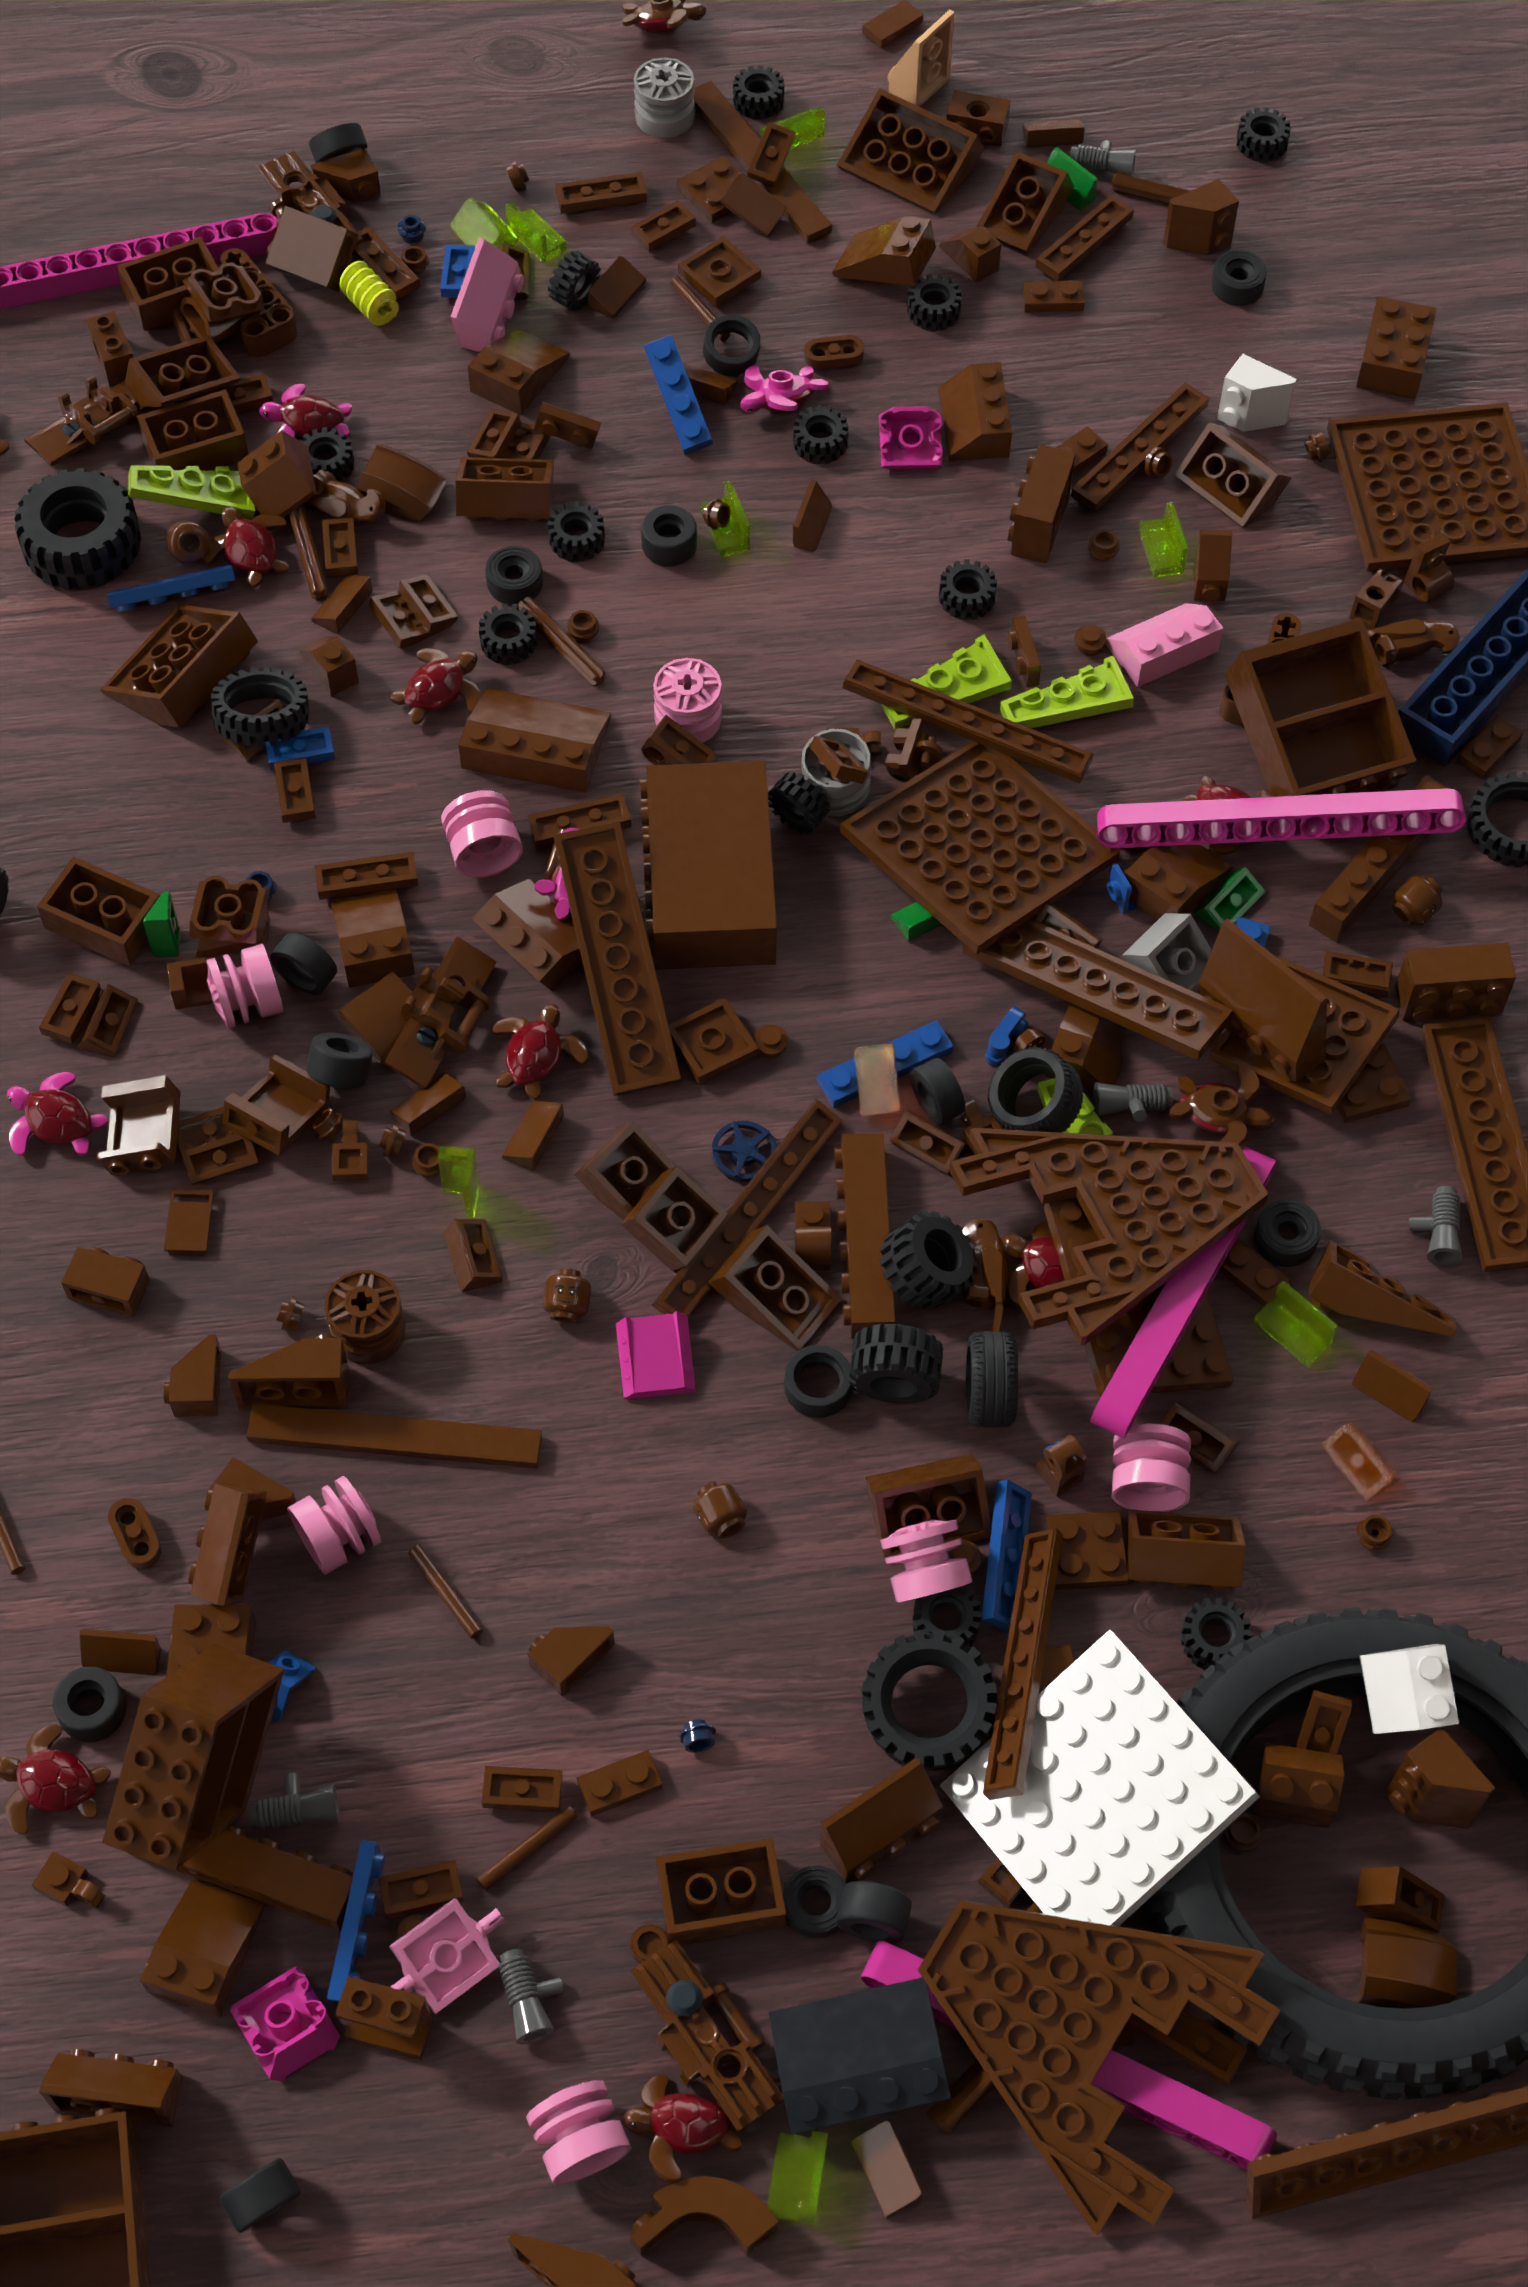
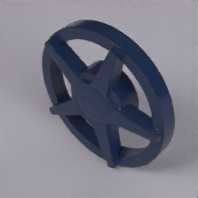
M733 1121L722 1127L715 1135L712 1144V1159L718 1170L728 1178L749 1182L757 1172L741 1174L743 1166L751 1165L754 1162L763 1165L767 1159L758 1153V1145L766 1139L772 1154L777 1148L776 1142L769 1130L755 1122ZM740 1129H751L760 1135L754 1138L743 1136ZM733 1130L735 1140L732 1144L718 1146L720 1139L726 1133ZM718 1153L730 1154L731 1159L737 1164L736 1172L728 1169L721 1162Z

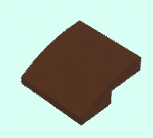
M491 408L471 443L467 455L468 457L539 459L551 436L535 430L534 424L521 422L519 413Z
M428 574L401 580L398 590L370 597L369 607L399 649L421 642L443 631L458 619V615Z
M393 971L339 1010L341 1018L371 1047L373 1056L384 1067L387 1066L383 1063L407 1022L401 1015V1010L406 999L412 994L410 989Z
M224 1106L178 1121L177 1144L191 1185L259 1164L252 1141L222 1124Z

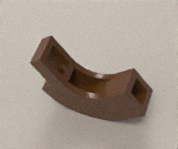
M691 2177L671 2183L652 2195L653 2204L659 2212L654 2215L652 2211H649L640 2217L632 2226L634 2232L630 2235V2240L640 2256H643L678 2226L691 2221H708L726 2230L747 2256L779 2229V2221L765 2203L747 2188L723 2178Z

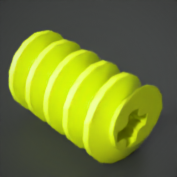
M355 261L343 271L339 282L340 290L373 325H384L396 316L399 311L396 294L392 289H389L385 282H382L378 275H375V272L369 268L365 261Z

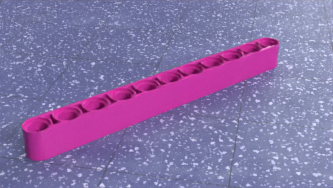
M259 213L1 266L0 309L121 285L117 265L202 237L216 265L221 264L220 260L223 252L232 248L243 250L250 258L265 255L270 243L274 240L277 231V219L272 214Z
M1446 788L1112 804L1104 806L1099 810L1097 814V830L1099 842L1107 848H1134L1451 833L1458 831L1465 825L1466 817L1461 794L1454 789Z
M1244 1146L1242 1151L1263 1186L1266 1187L1275 1169L1277 1160ZM1248 1218L1167 1280L1097 1403L1090 1423L1121 1438L1127 1436Z
M878 1941L860 1979L865 1985L873 1989L921 1978L922 1976L918 1972V1968L924 1959L888 1942ZM927 1985L934 2019L957 2030ZM1110 2050L1092 2081L1093 2084L1126 2105L1125 2112L1247 2171L1248 2162L1254 2161L1261 2155L1271 2153L1278 2136L1277 2132L1267 2124L1113 2050Z

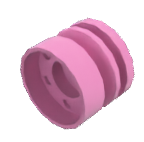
M682 658L664 665L656 674L653 684L656 726L667 715L702 743L709 740L720 729L722 720V684L719 674L710 664L700 659Z
M479 790L464 794L454 799L445 807L441 815L442 825L446 832L447 841L450 843L456 869L462 875L472 878L489 877L511 868L520 859L523 853L522 843L517 828L513 823V816L510 812L508 801L501 793L492 790Z
M263 944L242 949V966L235 967L228 954L223 955L226 971L223 972L219 971L215 958L206 960L208 966L207 982L216 1011L224 1020L227 1029L236 1027L233 1011L239 1010L243 1023H249V1006L255 1005L262 1019L284 1012L277 983Z
M1148 1423L1132 1425L1125 1438L1117 1435L1114 1436L1113 1448L1115 1451L1113 1462L1116 1468L1112 1475V1498L1117 1504L1131 1510L1157 1512L1173 1511L1188 1504L1190 1499V1474L1187 1468H1189L1191 1456L1189 1455L1191 1439L1187 1433L1168 1425Z
M345 1476L334 1481L340 1496L339 1498L328 1485L321 1488L325 1506L320 1507L309 1495L287 1508L299 1537L324 1575L347 1563L343 1545L348 1543L358 1555L365 1552L360 1538L361 1535L372 1548L382 1543L376 1527L375 1517L362 1494L351 1485Z
M930 1520L900 1528L889 1537L880 1540L882 1549L895 1546L900 1548L901 1553L885 1558L886 1564L904 1563L905 1571L890 1578L896 1602L940 1593L973 1582L967 1558L949 1559L947 1551L962 1544L961 1538L944 1541L943 1538L944 1533L958 1529L956 1520Z
M602 2080L589 2081L563 2089L539 2103L526 2116L530 2128L537 2130L534 2134V2139L538 2145L556 2143L542 2156L554 2185L576 2182L598 2173L618 2162L632 2149L620 2120L602 2122L615 2109L611 2099H605L609 2093Z

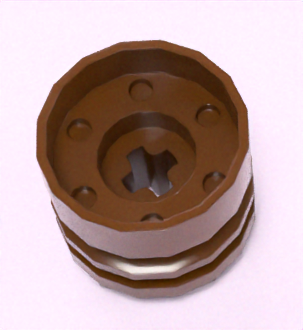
M357 1270L345 1274L332 1284L326 1295L324 1310L330 1334L336 1338H342L347 1359L357 1364H375L387 1360L397 1352L405 1339L406 1323L396 1285L387 1276L373 1270Z

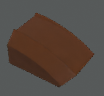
M380 444L376 445L375 451L365 469L361 472L358 490L364 497L367 496L366 491L368 489L377 490L385 500L386 507L384 513L419 522L433 508L447 481L442 474L421 460L395 448Z
M1372 1918L1364 1919L1360 1926V1942H1362L1358 2003L1377 2007L1411 2009L1432 2007L1452 2002L1456 1997L1457 1948L1444 1935L1403 1923Z

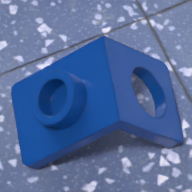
M1118 863L1112 865L1110 879L1107 883L1109 896L1116 902L1122 914L1138 909L1136 905L1130 902L1132 887Z
M286 1650L268 1662L285 1669L277 1696L278 1703L274 1707L271 1718L276 1722L283 1717L291 1690L312 1675L315 1670L313 1665Z

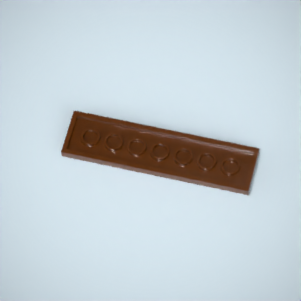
M620 821L553 835L613 1096L681 1082Z
M1029 919L977 955L963 943V954L1196 1060L1200 1059L1233 1018V1009L1032 919Z
M1489 1017L1423 1024L1421 1034L1483 1272L1528 1268V1155L1491 1019Z
M1528 2084L1523 2088L1508 2092L1504 2090L1495 2091L1486 2098L1472 2102L1458 2101L1448 2108L1431 2113L1428 2111L1418 2112L1409 2119L1395 2123L1381 2122L1369 2130L1355 2134L1350 2132L1341 2133L1332 2140L1322 2143L1301 2144L1292 2151L1278 2155H1261L1254 2161L1248 2162L1246 2203L1251 2218L1256 2219L1528 2144Z

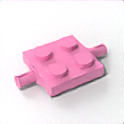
M454 1898L389 1946L401 1963L404 1975L391 1988L411 1992L414 1989L420 1995L425 1996L431 2010L434 2013H438L500 1965L490 1950L486 1935L502 1923H505L504 1918L500 1916L501 1913L495 1908L479 1922H476L466 1914L457 1899Z

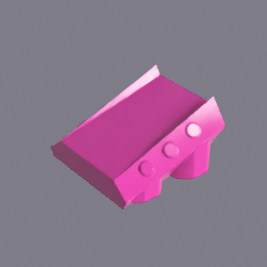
M928 406L892 407L880 414L881 468L888 470H924L943 467L941 415Z
M675 1311L673 1314L637 1318L624 1317L616 1323L624 1399L631 1400L693 1393L696 1391L688 1318L686 1315Z
M297 1966L233 2004L230 2008L233 2017L269 2080L285 2082L289 2074L328 2050L334 2051L340 2037L323 2004L319 2001L300 1967Z

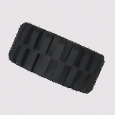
M76 468L74 472H68L67 469L61 470L58 475L51 476L49 474L43 477L40 484L35 482L28 489L29 494H24L19 501V507L15 511L14 526L27 566L31 568L32 573L38 578H43L44 582L53 586L60 584V588L72 590V587L86 590L89 589V586L96 584L97 587L106 584V580L110 578L115 580L121 576V570H127L134 562L133 557L135 558L138 555L141 531L133 499L128 497V490L119 484L118 480L109 475L105 478L104 473L93 470L92 473L87 472L85 468ZM78 521H94L101 524L91 533L80 537L67 538L55 535L66 525Z

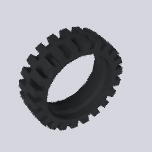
M265 667L262 672H258L257 668H250V673H246L245 670L237 671V677L233 674L226 676V681H219L218 687L215 686L213 694H211L214 726H216L218 733H222V737L225 739L231 738V741L236 744L243 740L244 746H251L252 742H256L257 747H263L264 742H269L270 746L277 745L278 739L286 742L290 740V735L293 737L299 735V730L303 731L306 728V723L309 722V700L305 684H302V680L299 677L294 678V674L290 672L284 675L281 669H276L274 673L271 672V668ZM252 699H279L289 704L283 710L266 715L241 714L232 710L238 704Z
M1516 771L1509 772L1507 777L1503 773L1498 774L1494 780L1490 778L1485 782L1484 786H1480L1470 807L1468 832L1472 834L1471 840L1473 843H1479L1478 850L1482 854L1488 850L1490 851L1489 859L1495 861L1499 856L1502 858V865L1508 866L1511 860L1514 861V867L1521 868L1524 861L1528 866V841L1515 840L1501 834L1491 825L1487 817L1489 806L1496 801L1509 798L1522 799L1528 802V773L1522 772L1520 778H1517Z

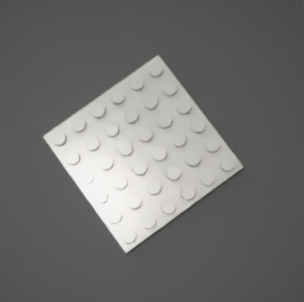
M1108 1630L1038 1695L1023 1795L989 1800L982 1794L991 1739L940 1784V1787L1044 1914L1120 1926L1260 1797L1111 1630Z

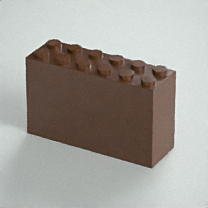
M766 761L646 766L647 779H640L646 924L651 955L655 957V970L776 965L777 925Z

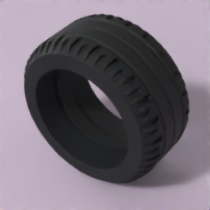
M1030 1047L1010 1055L1008 1059L1006 1058L1001 1063L1000 1067H997V1071L994 1072V1076L991 1078L992 1081L989 1083L988 1105L995 1120L1006 1130L1065 1132L1067 1128L1071 1127V1123L1073 1124L1074 1120L1077 1119V1114L1080 1113L1081 1104L1083 1103V1086L1076 1070L1059 1054L1046 1048ZM1040 1074H1055L1056 1088L1048 1105L1032 1116L1017 1117L1015 1103L1018 1093L1025 1083Z
M977 1331L968 1337L965 1368L966 1414L968 1422L974 1427L1006 1428L1015 1422L1018 1403V1351L1016 1338L1009 1332Z

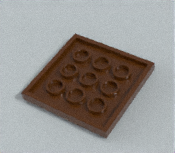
M1278 956L1281 962L1327 998L1326 1060L1295 1083L1287 1075L1279 1074L1270 1061L1262 1055H1256L1238 1035H1232L1227 1029L1210 1051V1060L1238 1072L1239 1065H1248L1256 1072L1260 1083L1332 1115L1399 1018V1009Z

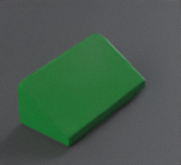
M1058 147L1054 148L1047 164L1068 172L1074 188L1067 201L1081 210L1095 201L1098 179Z
M1242 867L1231 872L1194 910V913L1217 931H1220L1221 925L1225 920L1229 919L1235 924L1238 917H1242L1266 891L1246 867Z
M164 891L145 916L143 924L154 957H177L180 949V926L171 894H169V891Z
M918 902L890 916L907 941L942 925Z

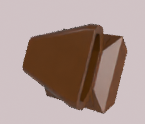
M225 263L216 272L197 269L191 273V277L183 280L191 296L182 299L180 311L198 338L209 335L214 343H217L240 331L241 324L246 318L254 315L257 311L264 310L262 294L242 266Z
M211 876L204 881H199L189 922V937L200 938L196 956L208 957L239 953L242 949L263 944L266 948L271 926L268 912L269 888L262 887L260 883L252 879L243 880L238 884H229L223 877Z

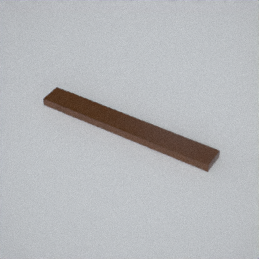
M712 81L695 87L693 97L695 109L746 171H748L761 139ZM784 167L780 172L775 187L755 180L760 187L786 205L787 209L783 215L806 243L832 232V224Z
M858 659L843 681V689L917 719H922V721L1079 784L1093 760V753Z
M815 1099L726 1210L729 1214L688 1265L680 1268L653 1302L652 1306L663 1315L673 1314L675 1311H678L688 1318L712 1286L708 1283L747 1235L759 1228L843 1120L818 1099Z
M253 1404L247 1439L248 1442L538 1468L542 1430Z
M1057 1528L1026 1534L1024 1538L982 1793L989 1800L1023 1795L1063 1534Z

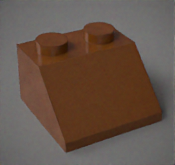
M1219 178L1171 199L1163 244L1168 248L1205 255L1226 248L1232 244L1239 200Z
M282 430L237 463L241 487L260 514H273L284 518L317 494L308 446Z
M1265 1742L1256 1786V1792L1260 1797L1253 1803L1252 1815L1329 1828L1338 1812L1344 1781L1342 1755Z

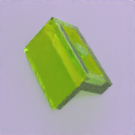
M822 106L812 110L808 109L775 122V124L796 131V136L791 146L792 149L824 136L825 110ZM766 126L763 127V128H760V137H761V138H762L763 133H764V131H765V129H766Z
M470 197L467 198L450 224V227L466 245L476 247L479 238L487 240L494 246L502 244V242L515 246L519 240L516 234L487 203Z
M512 202L506 204L508 231L541 262L545 263L567 250L566 240L535 211L528 208L521 212Z
M731 481L724 482V497L719 499L730 507L731 516L729 523L725 528H717L716 530H712L707 526L720 557L750 550L749 521ZM710 501L701 503L702 516L705 506L709 504Z
M1169 502L1166 503L1164 518L1140 521L1138 530L1154 578L1182 574L1186 565L1188 546L1174 503Z
M440 1146L438 1163L443 1192L463 1194L467 1218L474 1219L480 1185L475 1149Z
M1284 1281L1277 1286L1274 1298L1254 1318V1323L1307 1367L1332 1344L1337 1330V1325Z
M812 2131L811 2138L788 2133L779 2134L767 2207L776 2218L814 2225L828 2133Z

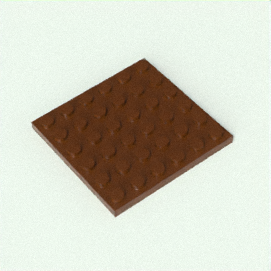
M1508 402L1328 421L1327 431L1367 571L1409 567L1417 544L1443 532L1451 541L1446 552L1445 563L1528 555V465Z
M971 741L843 821L840 825V833L976 955L1040 913L1047 904L1055 903L1118 861L1121 852L1118 848L1103 846L1099 842L1097 830L1013 758L974 741Z

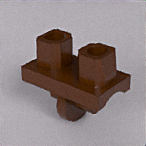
M912 719L910 728H896L893 737L896 750H902V753H890L885 761L889 774L903 776L906 782L919 775L922 767L927 768L930 763H937L942 757L943 752L941 747L936 744L937 739L923 731L922 719Z

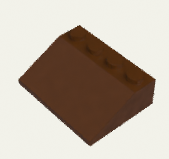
M879 88L837 166L936 214L970 175L985 147L978 134Z
M179 604L100 690L107 697L159 725L181 728V726L190 721L191 715L200 705L210 699L214 687H218V682L226 680V676L231 674V671L240 661L249 656L250 650L259 641L240 612Z
M487 688L468 717L458 745L461 768L587 793L611 719V712Z
M1229 919L1225 920L1221 925L1200 979L1199 994L1233 1009V1018L1225 1027L1227 1031L1234 1036L1238 1035L1256 1055H1262L1270 1061L1279 1074L1287 1075L1297 1083L1326 1060L1327 998Z

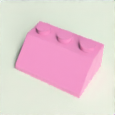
M482 238L478 239L451 314V320L460 347L478 352L488 344L505 336L504 326L506 320L511 319L513 315L516 292H521L524 283V276L521 275L518 262Z
M1185 603L1106 638V646L1138 688L1219 652L1223 627L1206 605Z

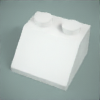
M1242 354L1224 378L1217 419L1243 432L1285 425L1289 418L1297 379Z
M1432 1644L1360 1656L1373 1734L1422 1730L1459 1724L1445 1645Z

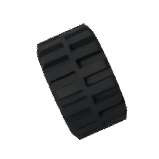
M924 1211L913 1216L887 1235L884 1239L885 1243L881 1245L880 1253L883 1256L880 1258V1266L885 1269L883 1272L885 1280H889L891 1283L889 1287L893 1292L897 1291L900 1294L902 1301L905 1303L910 1301L911 1306L919 1309L923 1307L924 1310H931L935 1307L937 1309L966 1290L976 1277L974 1273L977 1270V1262L974 1260L976 1253L975 1249L971 1248L969 1244L971 1240L968 1235L965 1236L962 1233V1228L958 1224L954 1225L952 1219L946 1215L941 1217L939 1212L932 1211L928 1213Z
M878 1324L865 1327L862 1331H858L853 1339L849 1383L861 1394L888 1403L908 1404L931 1399L939 1391L944 1350L943 1344L934 1335L912 1326Z

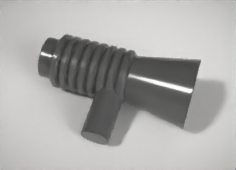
M1104 140L1100 147L1081 144L1078 147L1072 146L1070 157L1085 169L1087 168V170L1109 171L1133 176L1136 149L1111 150L1112 143Z
M1095 1082L1093 1088L1094 1112L1097 1116L1127 1110L1132 1113L1135 1121L1141 1122L1147 1117L1146 1111H1164L1166 1108H1171L1173 1106L1172 1087H1165L1164 1084H1133L1124 1087Z
M1440 1186L1436 1189V1193L1432 1196L1431 1217H1409L1410 1231L1433 1232L1427 1260L1439 1266H1453L1460 1263L1463 1259L1458 1236L1460 1231V1196L1457 1194L1456 1188L1452 1186Z
M289 1773L284 1776V1797L263 1799V1801L260 1799L257 1801V1804L249 1806L252 1828L260 1827L262 1831L270 1830L271 1828L276 1829V1827L281 1828L282 1826L287 1827V1825H301L303 1822H339V1806L334 1783L301 1795L300 1776L297 1773Z
M512 1949L501 1954V1963L498 1968L502 1976L503 1985L505 1986L506 1995L508 1996L509 2005L513 2008L516 2043L521 2045L530 2044L549 2037L554 2033L555 2029L539 1999L563 1994L561 1979L556 1978L536 1983L529 1957L524 1955L522 1949Z

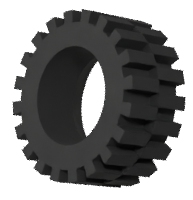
M924 1630L914 1631L912 1636L904 1637L903 1634L895 1638V1643L888 1648L885 1645L878 1652V1658L875 1662L871 1661L867 1669L866 1680L863 1681L862 1708L872 1738L886 1752V1755L894 1761L895 1759L899 1760L904 1766L917 1757L925 1771H935V1768L941 1767L948 1769L954 1767L955 1763L961 1760L966 1761L987 1740V1735L992 1730L995 1720L997 1690L988 1663H984L981 1653L974 1646L970 1648L965 1644L964 1639L957 1635L954 1638L947 1636L945 1631L935 1630L934 1633H924ZM934 1665L949 1670L961 1681L967 1694L968 1705L963 1720L953 1731L941 1737L922 1738L909 1733L896 1720L892 1710V1695L898 1681L907 1672L920 1666Z

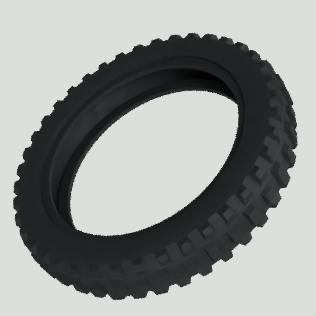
M1345 1608L1343 1612L1330 1613L1328 1617L1324 1612L1296 1618L1293 1624L1289 1621L1275 1625L1274 1628L1260 1633L1259 1636L1255 1635L1245 1641V1643L1240 1642L1231 1648L1228 1654H1225L1215 1663V1666H1209L1201 1674L1192 1689L1187 1688L1177 1702L1180 1708L1232 1764L1244 1746L1263 1728L1279 1717L1299 1707L1308 1705L1314 1690L1337 1697L1367 1696L1360 1660L1361 1655L1442 1644L1446 1647L1459 1725L1483 1741L1502 1760L1514 1775L1528 1799V1663L1524 1660L1519 1661L1514 1656L1505 1657L1502 1655V1645L1491 1639L1484 1642L1479 1638L1474 1640L1468 1637V1629L1457 1624L1450 1625L1444 1622L1440 1626L1434 1625L1433 1616L1418 1613L1415 1617L1404 1615L1402 1618L1398 1617L1395 1609L1384 1608L1381 1610L1368 1609L1366 1614L1363 1615L1359 1608ZM1216 1838L1145 1902L1144 1907L1149 1921L1159 1923L1160 1929L1158 1933L1258 1949L1265 1953L1246 1987L1279 2007L1281 2011L1260 2046L1228 2025L1226 2032L1245 2048L1251 2044L1257 2047V2056L1269 2064L1273 2063L1280 2068L1285 2064L1291 2066L1292 2074L1304 2081L1319 2086L1323 2079L1329 2082L1330 2090L1359 2095L1362 2089H1366L1368 2097H1378L1383 2100H1399L1403 2092L1407 2099L1439 2097L1442 2091L1447 2094L1456 2091L1465 2093L1476 2090L1480 2084L1487 2083L1495 2078L1500 2080L1513 2074L1516 2066L1528 2060V1950L1524 1958L1506 1975L1471 1996L1451 2003L1426 2008H1383L1357 2003L1313 1985L1294 1973L1264 1946L1245 1922L1231 1896L1219 1860ZM1209 2014L1214 2020L1217 2019L1216 2017Z

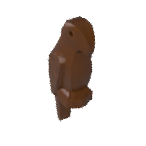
M320 470L313 475L317 494L306 501L308 504L336 519L353 517L354 521L371 522L382 518L386 504L382 494L377 490L368 489L366 491L367 496L364 497L352 485L336 481L335 476L328 471Z
M1411 619L1367 631L1372 646L1376 648V655L1382 667L1393 664L1397 658H1410L1421 655L1432 647L1440 648L1443 654L1451 653L1459 644L1458 630L1453 624Z
M975 1219L967 1223L962 1230V1233L965 1236L968 1235L971 1240L970 1243L975 1247L976 1256L974 1260L977 1262V1270L974 1271L976 1277L970 1283V1286L963 1291L964 1303L968 1308L987 1310L991 1306L995 1307L992 1332H1000L1007 1289L1008 1260L995 1224L986 1219Z

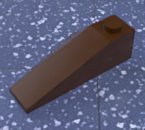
M1070 1002L1051 1050L1059 1054L1076 1070L1084 1089L1093 1091L1095 1082L1116 1085L1122 1067L1120 1025ZM1046 1073V1077L1056 1078L1055 1074Z
M1330 1239L1309 1284V1297L1312 1298L1314 1305L1327 1312H1330L1332 1309L1342 1315L1454 1337L1457 1332L1455 1318L1418 1294H1412L1409 1297L1405 1294V1289L1398 1284V1280L1390 1275L1379 1277L1369 1268L1371 1262Z

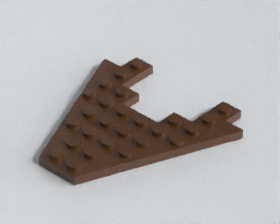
M972 1128L970 1129L969 1139L977 1154L950 1161L949 1169L962 1196L1029 1179L1042 1204L1071 1196L1077 1198L1099 1238V1241L1072 1248L1071 1258L1081 1276L1022 1292L1019 1294L1018 1303L1033 1330L1067 1320L1080 1346L1090 1342L1266 1204L1268 1192L1241 1147L1235 1142Z
M964 1900L958 1901L918 1968V1972L1091 2230L1097 2235L1102 2231L1118 2202L1152 2225H1155L1176 2187L1106 2142L1126 2105L1093 2084L1092 2081L1132 2013L1168 2035L1187 2002L1191 2001L1260 2046L1281 2011L1279 2007L1246 1987L1265 1955L1261 1950Z

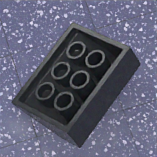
M922 1977L769 2012L782 2093L790 2131L793 2135L952 2099L927 1984Z

